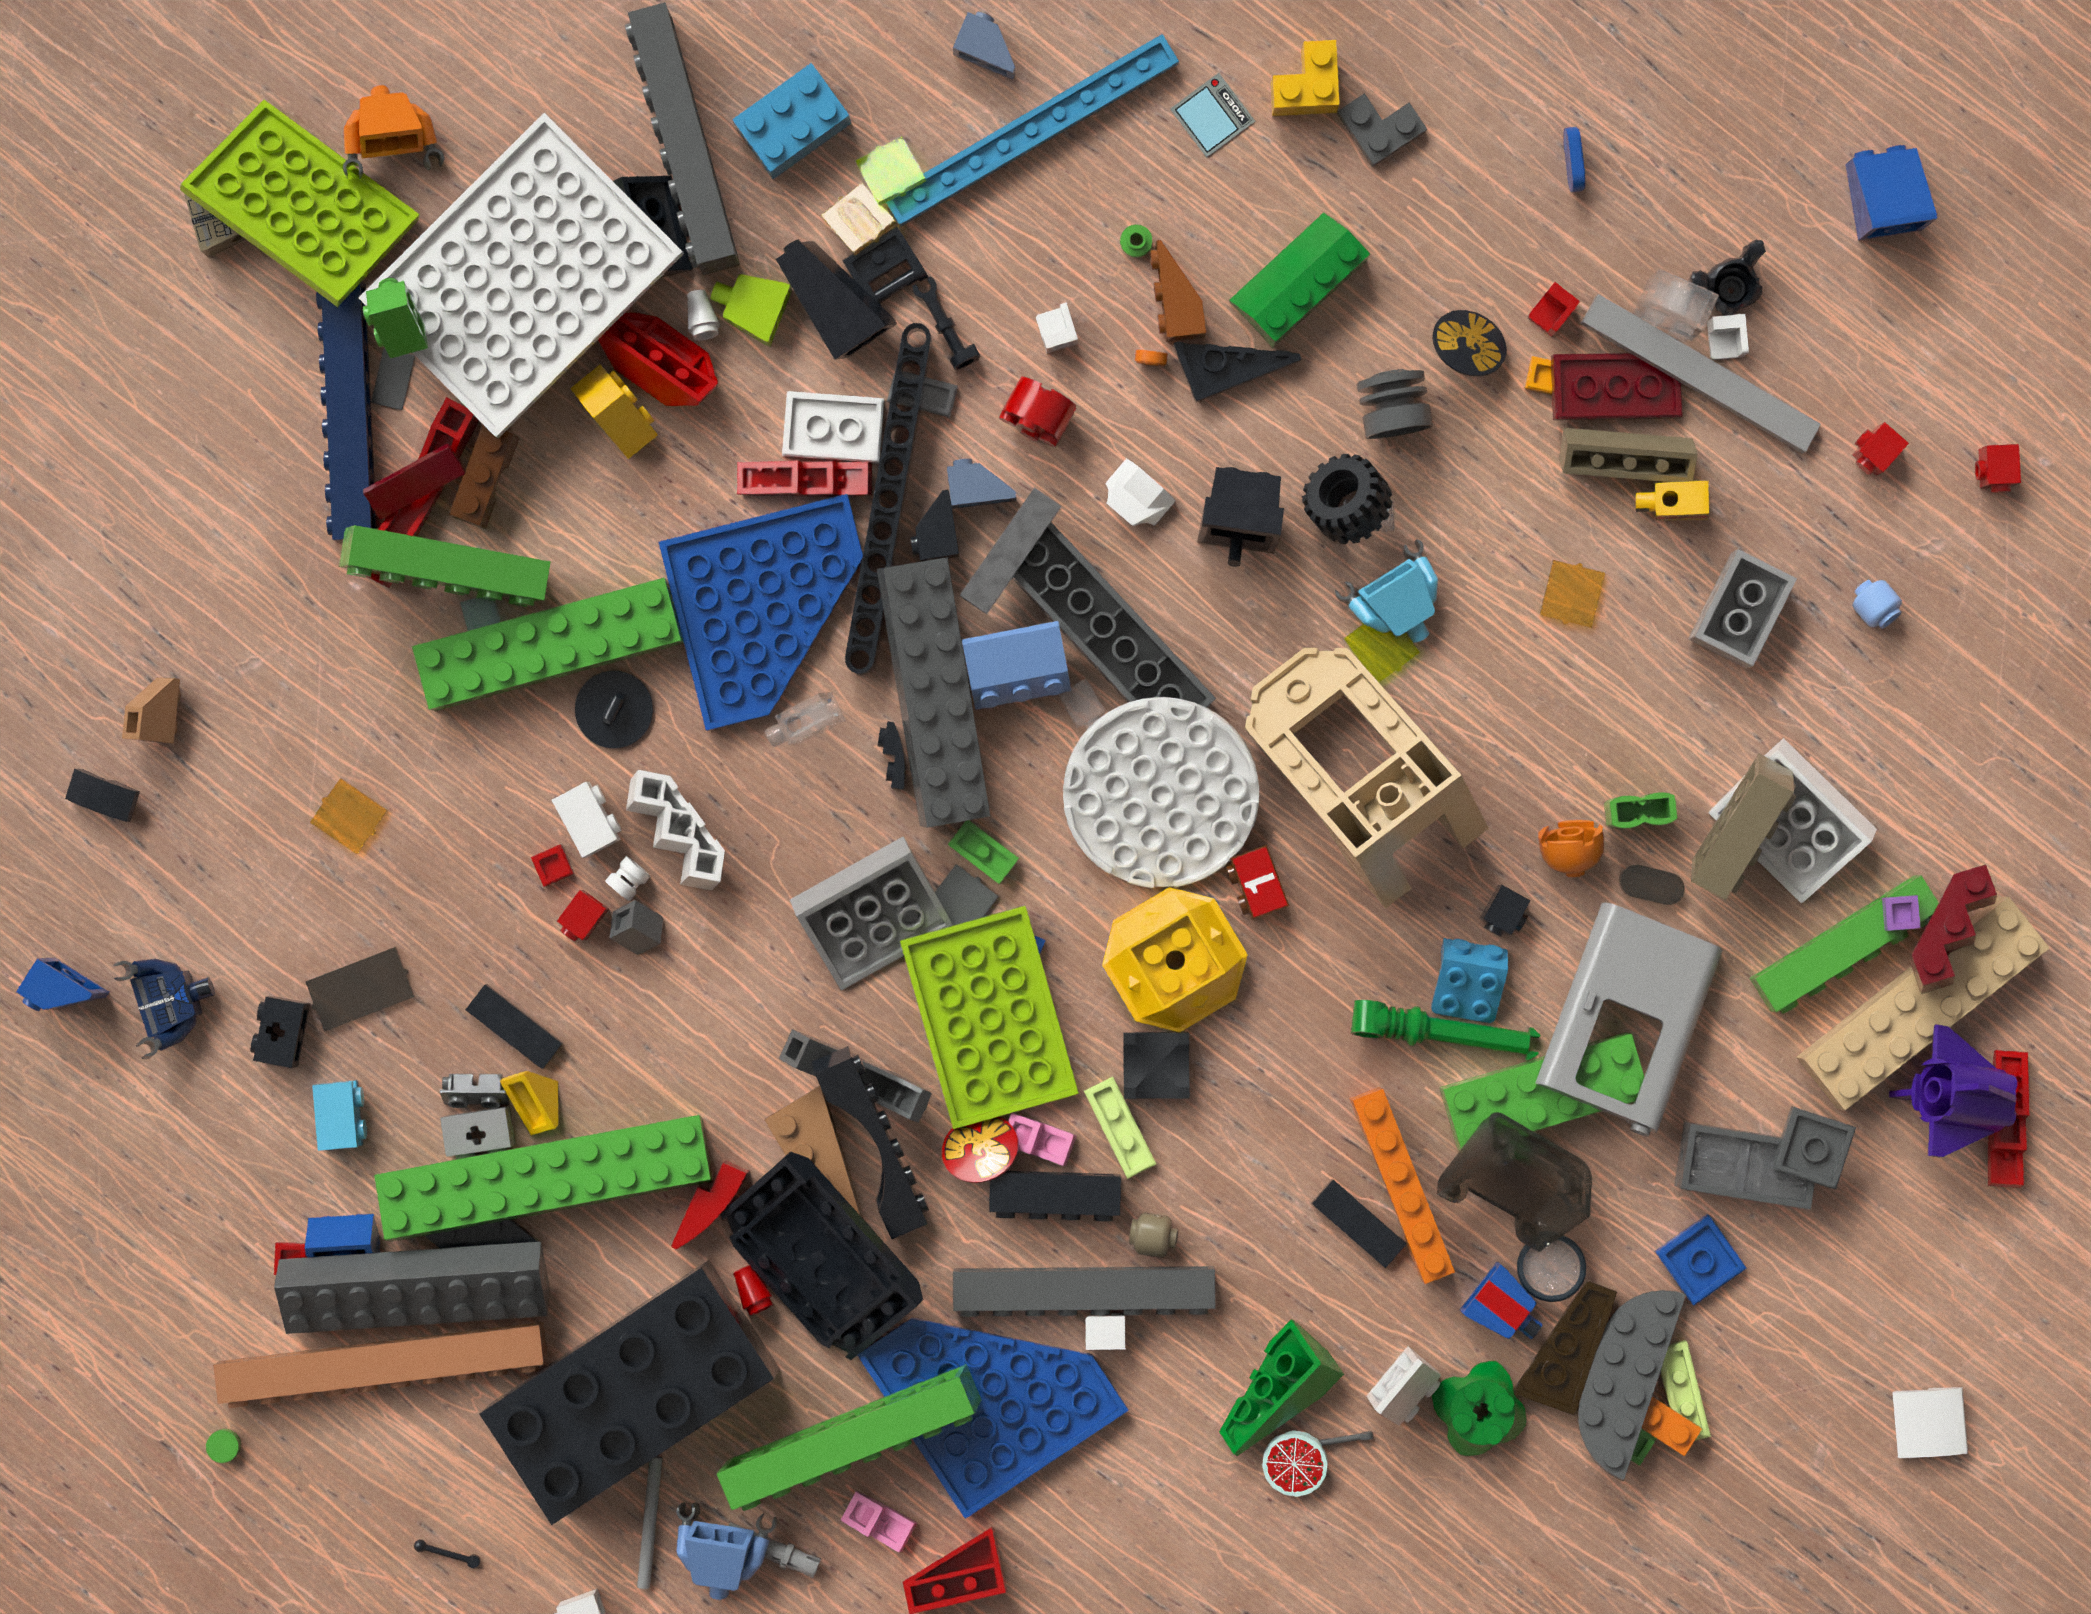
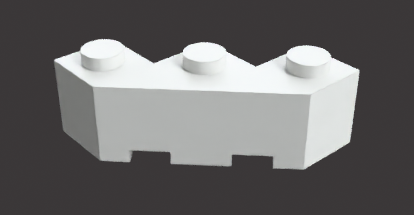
M638 770L630 780L626 811L657 816L653 848L685 854L680 885L713 890L721 881L725 850L717 839H713L705 828L706 824L690 802L687 803L677 790L678 786L671 776Z

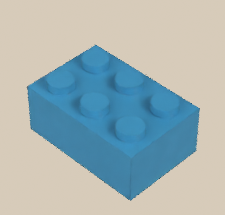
M812 63L732 119L735 128L772 179L778 177L851 124L850 115Z

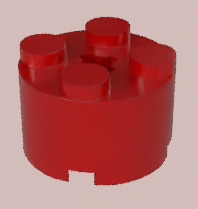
M1021 376L1009 396L999 419L1013 427H1016V425L1022 427L1020 433L1036 442L1040 439L1044 443L1056 448L1074 415L1076 405L1054 389L1049 391L1041 387L1042 383Z

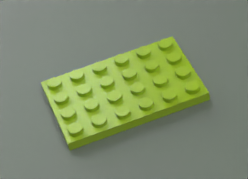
M263 100L180 185V191L337 307L419 221L420 215L363 173L362 178L359 179V169L354 165L348 168L347 179L343 171V164L346 159L266 100Z
M1026 905L900 940L953 1129L1079 1094Z

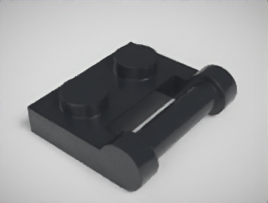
M895 227L842 260L852 278L879 304L915 281L919 280L921 282L928 278L926 271L898 227ZM904 262H908L911 267L909 271L873 292L869 286L870 283Z

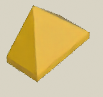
M524 1071L500 1080L502 1087L530 1135L552 1130L558 1126V1081L530 1071Z

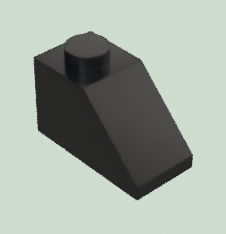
M949 489L941 491L915 527L916 536L910 537L913 556L920 555L921 561L960 557Z

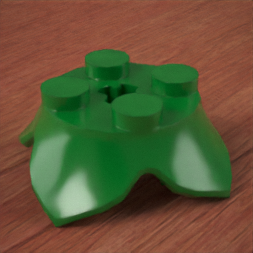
M1486 1361L1477 1364L1466 1377L1453 1376L1444 1379L1432 1394L1434 1410L1448 1427L1447 1437L1449 1443L1460 1455H1481L1489 1451L1496 1444L1514 1440L1526 1426L1525 1408L1522 1402L1514 1395L1513 1382L1509 1373L1497 1361ZM1481 1403H1486V1409L1489 1413L1486 1417L1483 1416L1481 1419H1478L1473 1409L1476 1405L1480 1407Z

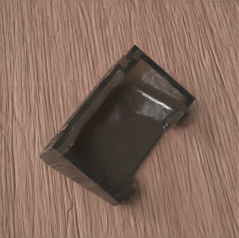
M1499 1112L1492 1113L1481 1122L1441 1174L1437 1184V1195L1449 1202L1460 1203L1467 1197L1469 1191L1514 1216L1515 1231L1518 1239L1538 1252L1589 1218L1591 1212L1592 1174L1588 1165L1574 1154Z

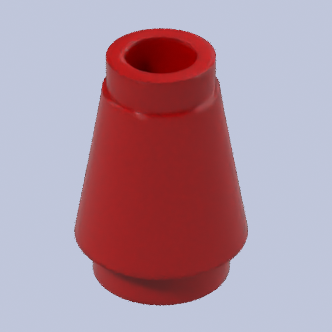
M750 1265L733 1273L743 1311L747 1310L749 1316L756 1315L773 1306L770 1299L772 1294Z

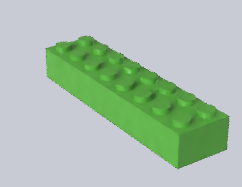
M660 578L412 646L428 709L438 711L684 644L669 582L665 578Z
M965 1364L730 1458L717 1472V1477L731 1510L742 1507V1510L746 1511L761 1504L760 1499L772 1495V1498L776 1499L790 1493V1487L802 1483L803 1487L812 1485L820 1481V1476L829 1471H832L833 1475H837L850 1469L851 1463L862 1459L863 1463L875 1460L882 1455L881 1451L892 1447L894 1451L905 1448L912 1444L911 1439L923 1435L924 1439L933 1437L941 1433V1427L953 1423L954 1427L963 1425L973 1419L972 1415L976 1413L982 1400L969 1368Z

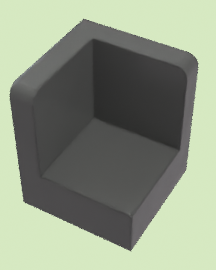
M634 900L613 911L609 939L637 955L642 954L660 945L663 917Z

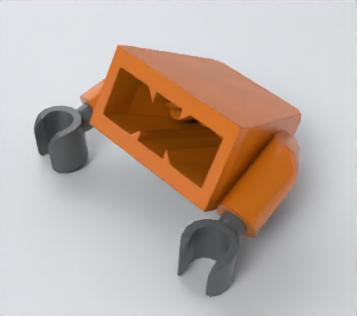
M378 85L372 88L371 96L360 99V109L352 112L344 126V153L348 154V160L343 164V171L347 179V170L353 165L359 168V179L363 176L364 171L361 162L358 160V154H361V158L365 159L422 152L423 146H425L427 152L423 158L424 167L427 170L431 169L429 156H435L439 160V166H442L444 154L435 147L434 143H437L431 117L418 105L410 103L407 94L403 92L390 94L387 86Z

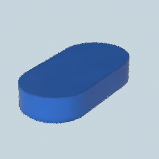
M1577 127L1564 128L1563 144L1568 186L1570 192H1580L1585 189V168L1581 135Z

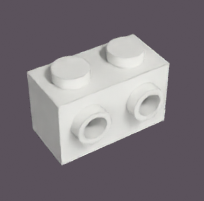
M584 782L552 799L582 858H587L621 840L617 834L622 831L615 816L613 814L607 815L602 806L606 799L598 785L592 787L590 782Z

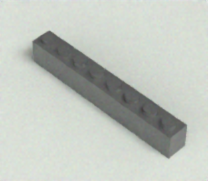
M1214 1266L953 1269V1311H960V1316L962 1317L980 1316V1311H993V1316L999 1317L1012 1316V1311H1025L1026 1316H1044L1045 1310H1058V1315L1075 1316L1078 1315V1310H1091V1315L1095 1316L1110 1315V1310H1123L1124 1315H1142L1143 1309H1156L1157 1315L1176 1314L1175 1309H1189V1314L1204 1315L1208 1314V1309H1215Z

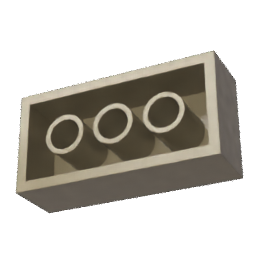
M1758 753L1693 857L1691 882L1724 900L1727 899L1731 891L1736 893L1745 879L1742 873L1748 865L1754 866L1762 852V849L1759 848L1765 838L1769 840L1772 838L1779 825V822L1776 820L1782 811L1787 813L1795 801L1796 795L1793 793L1796 785L1794 784L1793 771Z

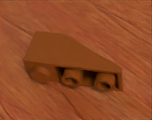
M1157 240L1155 244L1156 250H1150L1152 270L1158 269L1159 282H1154L1155 301H1162L1163 314L1157 315L1159 334L1166 335V342L1205 338L1206 327L1203 301L1163 242Z

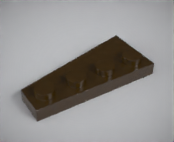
M1588 1280L1584 1281L1514 1387V1394L1575 1416L1617 1295L1616 1290Z

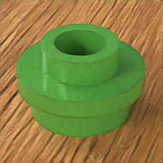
M1142 225L1128 226L1121 234L1120 245L1128 256L1142 257L1152 247V235ZM1134 235H1139L1143 240L1138 246L1130 242V238Z

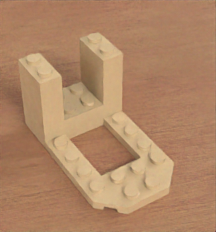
M1303 648L1253 687L1251 695L1252 707L1250 716H1247L1246 731L1321 818L1348 865L1385 908L1411 889L1392 854L1438 819L1462 848H1465L1489 829L1462 775L1348 648H1335L1334 651ZM1342 696H1345L1395 752L1394 755L1345 793L1294 736V733Z

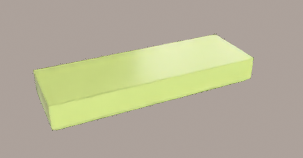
M1113 1076L1084 1090L1127 1179L1156 1165Z
M1686 1340L1671 1343L1660 1371L1668 1406L1702 1428L1695 1441L1711 1437L1688 1343Z

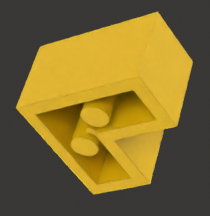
M1336 40L1304 41L1301 49L1302 74L1273 75L1270 84L1272 116L1337 113L1340 104Z
M600 364L570 388L627 459L631 458L658 436L650 425L655 420L643 405L639 409L633 405L638 399L614 370L608 374Z

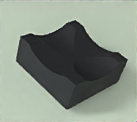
M1123 1032L1124 1099H1190L1189 1032Z

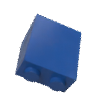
M1897 145L1887 148V153L1875 155L1874 150H1865L1855 153V158H1852L1845 164L1858 241L1922 231L1937 219L1936 209L1917 148L1906 149V145Z

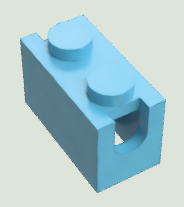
M358 1080L312 1085L318 1151L362 1146L363 1139L367 1138V1125L365 1120H361L360 1107L364 1106V1091L362 1087H358Z

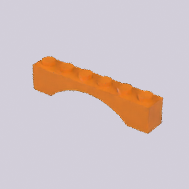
M1377 1087L1349 1098L1391 1199L1420 1280L1427 1284L1455 1273L1383 1088Z

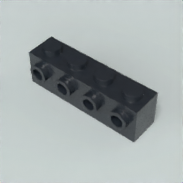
M1006 1171L1001 1176L990 1180L989 1212H996V1218H1015V1213H1028L1029 1219H1048V1214H1061V1220H1080L1081 1215H1094V1221H1113V1216H1120L1121 1174Z

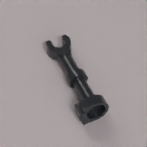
M930 276L927 279L931 289L927 293H922L915 284L912 286L913 293L918 300L926 303L937 323L935 328L938 334H943L953 353L950 363L954 370H960L978 361V358L981 356L975 344L964 348L954 329L956 324L951 317L948 318L936 295L937 284Z

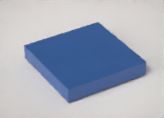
M1708 1214L1654 1251L1693 1306L1747 1269Z

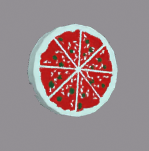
M1292 1430L1276 1436L1270 1441L1264 1451L1262 1467L1266 1480L1275 1490L1284 1495L1298 1497L1310 1494L1320 1487L1326 1477L1328 1459L1322 1444L1317 1438L1307 1432Z

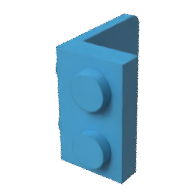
M1444 938L1441 947V968L1431 1004L1432 1011L1436 1014L1485 1023L1494 1022L1508 973V950L1491 944L1480 945L1469 943L1463 939L1452 940Z

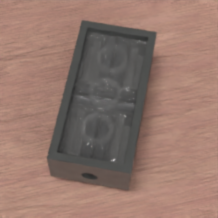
M1684 1121L1674 1186L1680 1189L1811 1210L1815 1183L1771 1169L1781 1139L1779 1136Z

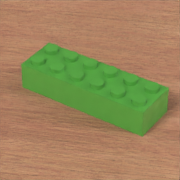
M354 525L345 528L339 567L347 568V575L366 578V576L371 577V574L375 573L380 574L379 580L399 584V582L404 583V580L408 579L413 580L412 586L417 588L437 589V585L445 586L444 592L464 595L474 591L477 592L476 598L496 601L502 600V597L509 598L508 604L528 607L534 606L536 601H544L551 561Z
M1624 1032L1588 1043L1575 1077L1576 1082L1579 1085L1626 1104L1636 1101L1644 1079V1073L1632 1034ZM1545 1056L1439 1087L1457 1150L1461 1152L1597 1113L1601 1110L1535 1084Z

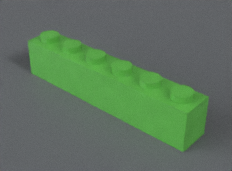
M1922 875L1912 876L1750 977L1749 979L1769 1011L1778 1012L1780 1010L1784 1014L1799 1005L1797 999L1808 993L1809 997L1821 992L1826 988L1824 982L1834 976L1840 979L1854 970L1852 965L1863 959L1864 962L1870 961L1882 953L1879 948L1888 942L1894 945L1909 936L1907 930L1909 929L1885 931L1882 898L1918 895L1920 928L1928 925L1939 902Z

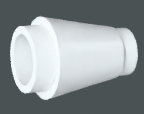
M694 290L687 294L688 332L697 341L716 337L719 334L718 328L720 323L706 291Z

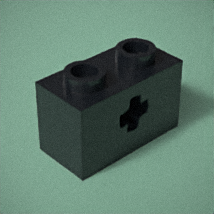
M266 996L265 1002H260L257 1010V1021H261L259 1032L253 1035L250 1048L251 1053H254L253 1061L288 1068L298 1067L310 1009L309 1002L277 996ZM280 1023V1029L285 1030V1035L278 1037L277 1033L273 1032V1027L279 1026Z

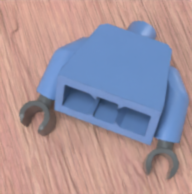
M697 1502L692 1504V1513L688 1516L685 1512L686 1503H681L676 1510L678 1518L682 1520V1525L678 1526L677 1555L685 1568L691 1572L693 1583L709 1587V1595L713 1599H725L729 1595V1590H738L741 1581L749 1580L763 1564L769 1540H767L768 1533H771L776 1528L777 1517H774L771 1528H765L761 1523L764 1513L759 1516L756 1521L759 1533L758 1536H754V1530L699 1521H694L692 1524V1520L700 1514L699 1504Z

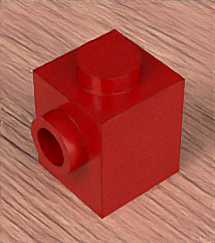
M1883 422L1872 432L1867 429L1854 444L1858 448L1852 455L1857 459L1856 465L1868 475L1873 473L1877 476L1890 466L1909 443L1886 422Z
M2019 444L1987 445L1978 449L1979 461L1975 462L1976 480H1980V488H1991V493L2011 492V487L2021 483Z

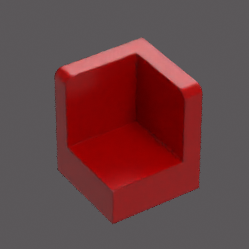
M1554 282L1528 314V319L1552 337L1580 301L1558 283Z

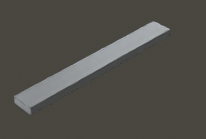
M1599 294L1594 298L1581 322V325L1801 453L1807 451L1821 425Z

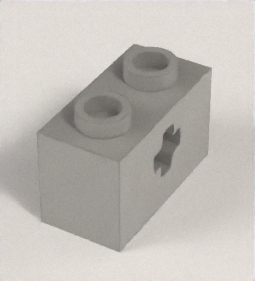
M510 1106L448 1115L440 1118L446 1157L455 1155L457 1160L473 1157L475 1152L488 1151V1154L506 1151L507 1147L515 1145ZM475 1126H478L479 1131H485L486 1137L481 1139V1143H479L478 1138H472L471 1132L476 1130Z

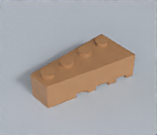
M820 1086L764 1119L785 1155L789 1152H794L808 1157L857 1213L861 1214V1207L847 1167L835 1122Z

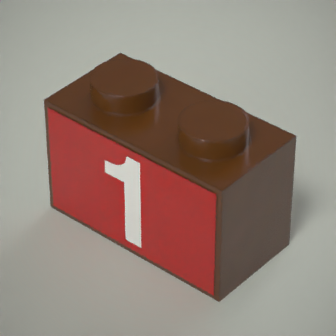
M1267 845L1230 858L1231 865L1226 866V871L1231 884L1238 883L1242 895L1237 897L1243 916L1249 914L1251 919H1255L1289 906Z

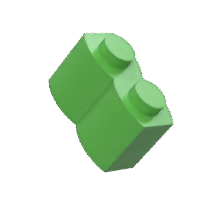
M1658 792L1641 797L1620 796L1604 802L1606 826L1615 829L1632 828L1641 824L1649 826L1663 825L1677 819L1675 795L1670 793Z

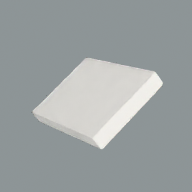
M787 391L782 456L879 464L884 398Z

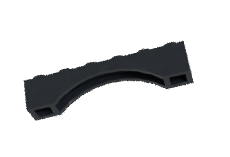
M849 1046L813 1061L814 1074L827 1102L842 1108L856 1118L870 1133L879 1149L882 1172L876 1202L879 1214L891 1239L927 1225L925 1212L929 1211L928 1204L923 1193L916 1194L912 1186L917 1183L910 1165L904 1167L900 1157L904 1156V1152L898 1139L891 1140L887 1130L892 1128L885 1110L878 1112L874 1102L879 1101L872 1082L866 1084L862 1077L866 1070L859 1054L853 1056Z

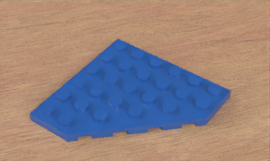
M848 494L659 541L706 731L769 716L862 562L863 552Z
M912 1317L857 1355L884 1397L967 1364L982 1400L976 1413L972 1415L973 1419L957 1427H954L953 1423L941 1427V1433L924 1439L923 1435L913 1438V1441L965 1519L1129 1411L1093 1354Z

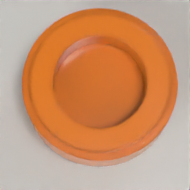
M1136 350L1135 361L1138 364L1161 367L1167 365L1168 353Z

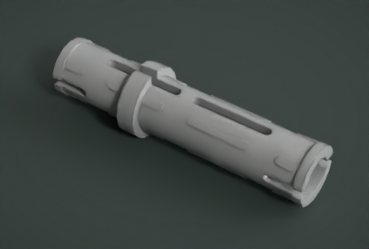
M732 1522L729 1524L731 1527L743 1528ZM767 1537L769 1544L764 1558L780 1564L779 1568L785 1570L787 1567L814 1578L821 1558L794 1548V1544L788 1543L786 1545Z

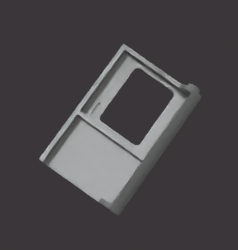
M1602 903L1535 1084L1624 1119L1631 1125L1630 1130L1634 1133L1649 1137L1650 1132L1657 1133L1723 950L1712 943L1611 903ZM1605 1000H1610L1662 1023L1659 1038L1633 1105L1579 1085L1575 1079L1602 1003Z

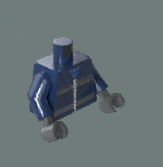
M155 958L134 961L132 964L128 961H120L113 964V966L122 965L126 970L125 976L114 979L117 981L130 979L148 1036L138 1042L136 1047H139L141 1044H147L151 1049V1053L141 1057L144 1060L150 1059L158 1050L162 1051L182 1042L196 1026V1017L203 1014L199 1000L215 995L214 986L209 977L193 982L190 971H181V968L176 963Z

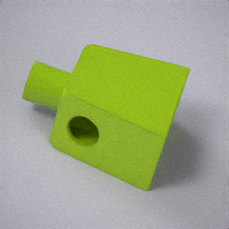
M739 274L734 287L716 282L710 300L726 306L723 313V318L726 322L764 345L771 347L791 296L792 287L790 284Z

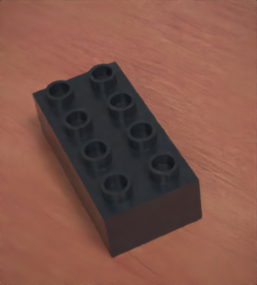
M707 1260L490 1403L479 1415L550 1524L553 1525L772 1381L780 1368L711 1262Z

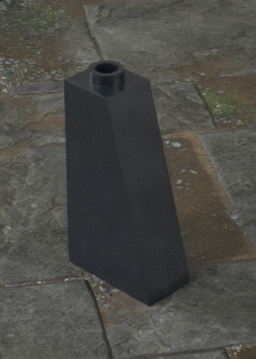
M800 239L786 245L783 248L785 253L776 259L834 360L848 358L897 325L896 320L814 241L801 242Z

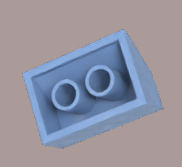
M1058 621L962 639L975 710L993 708L997 705L1013 702H1024L1033 698L1054 696L1071 691Z

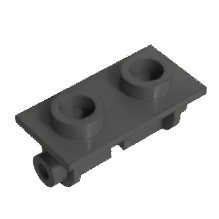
M449 1074V1077H443L442 1079L443 1090H440V1095L443 1103L448 1104L450 1107L465 1108L468 1105H481L484 1108L494 1109L500 1107V1105H509L507 1093L500 1083V1080L504 1078L502 1074H479L478 1085H473V1074Z

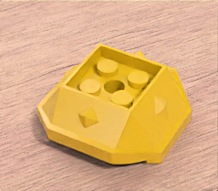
M1168 887L1113 920L1102 966L1136 1022L1181 1032L1236 999L1248 954L1214 898ZM1177 950L1183 954L1184 964L1179 969H1170L1166 964V956L1169 952Z

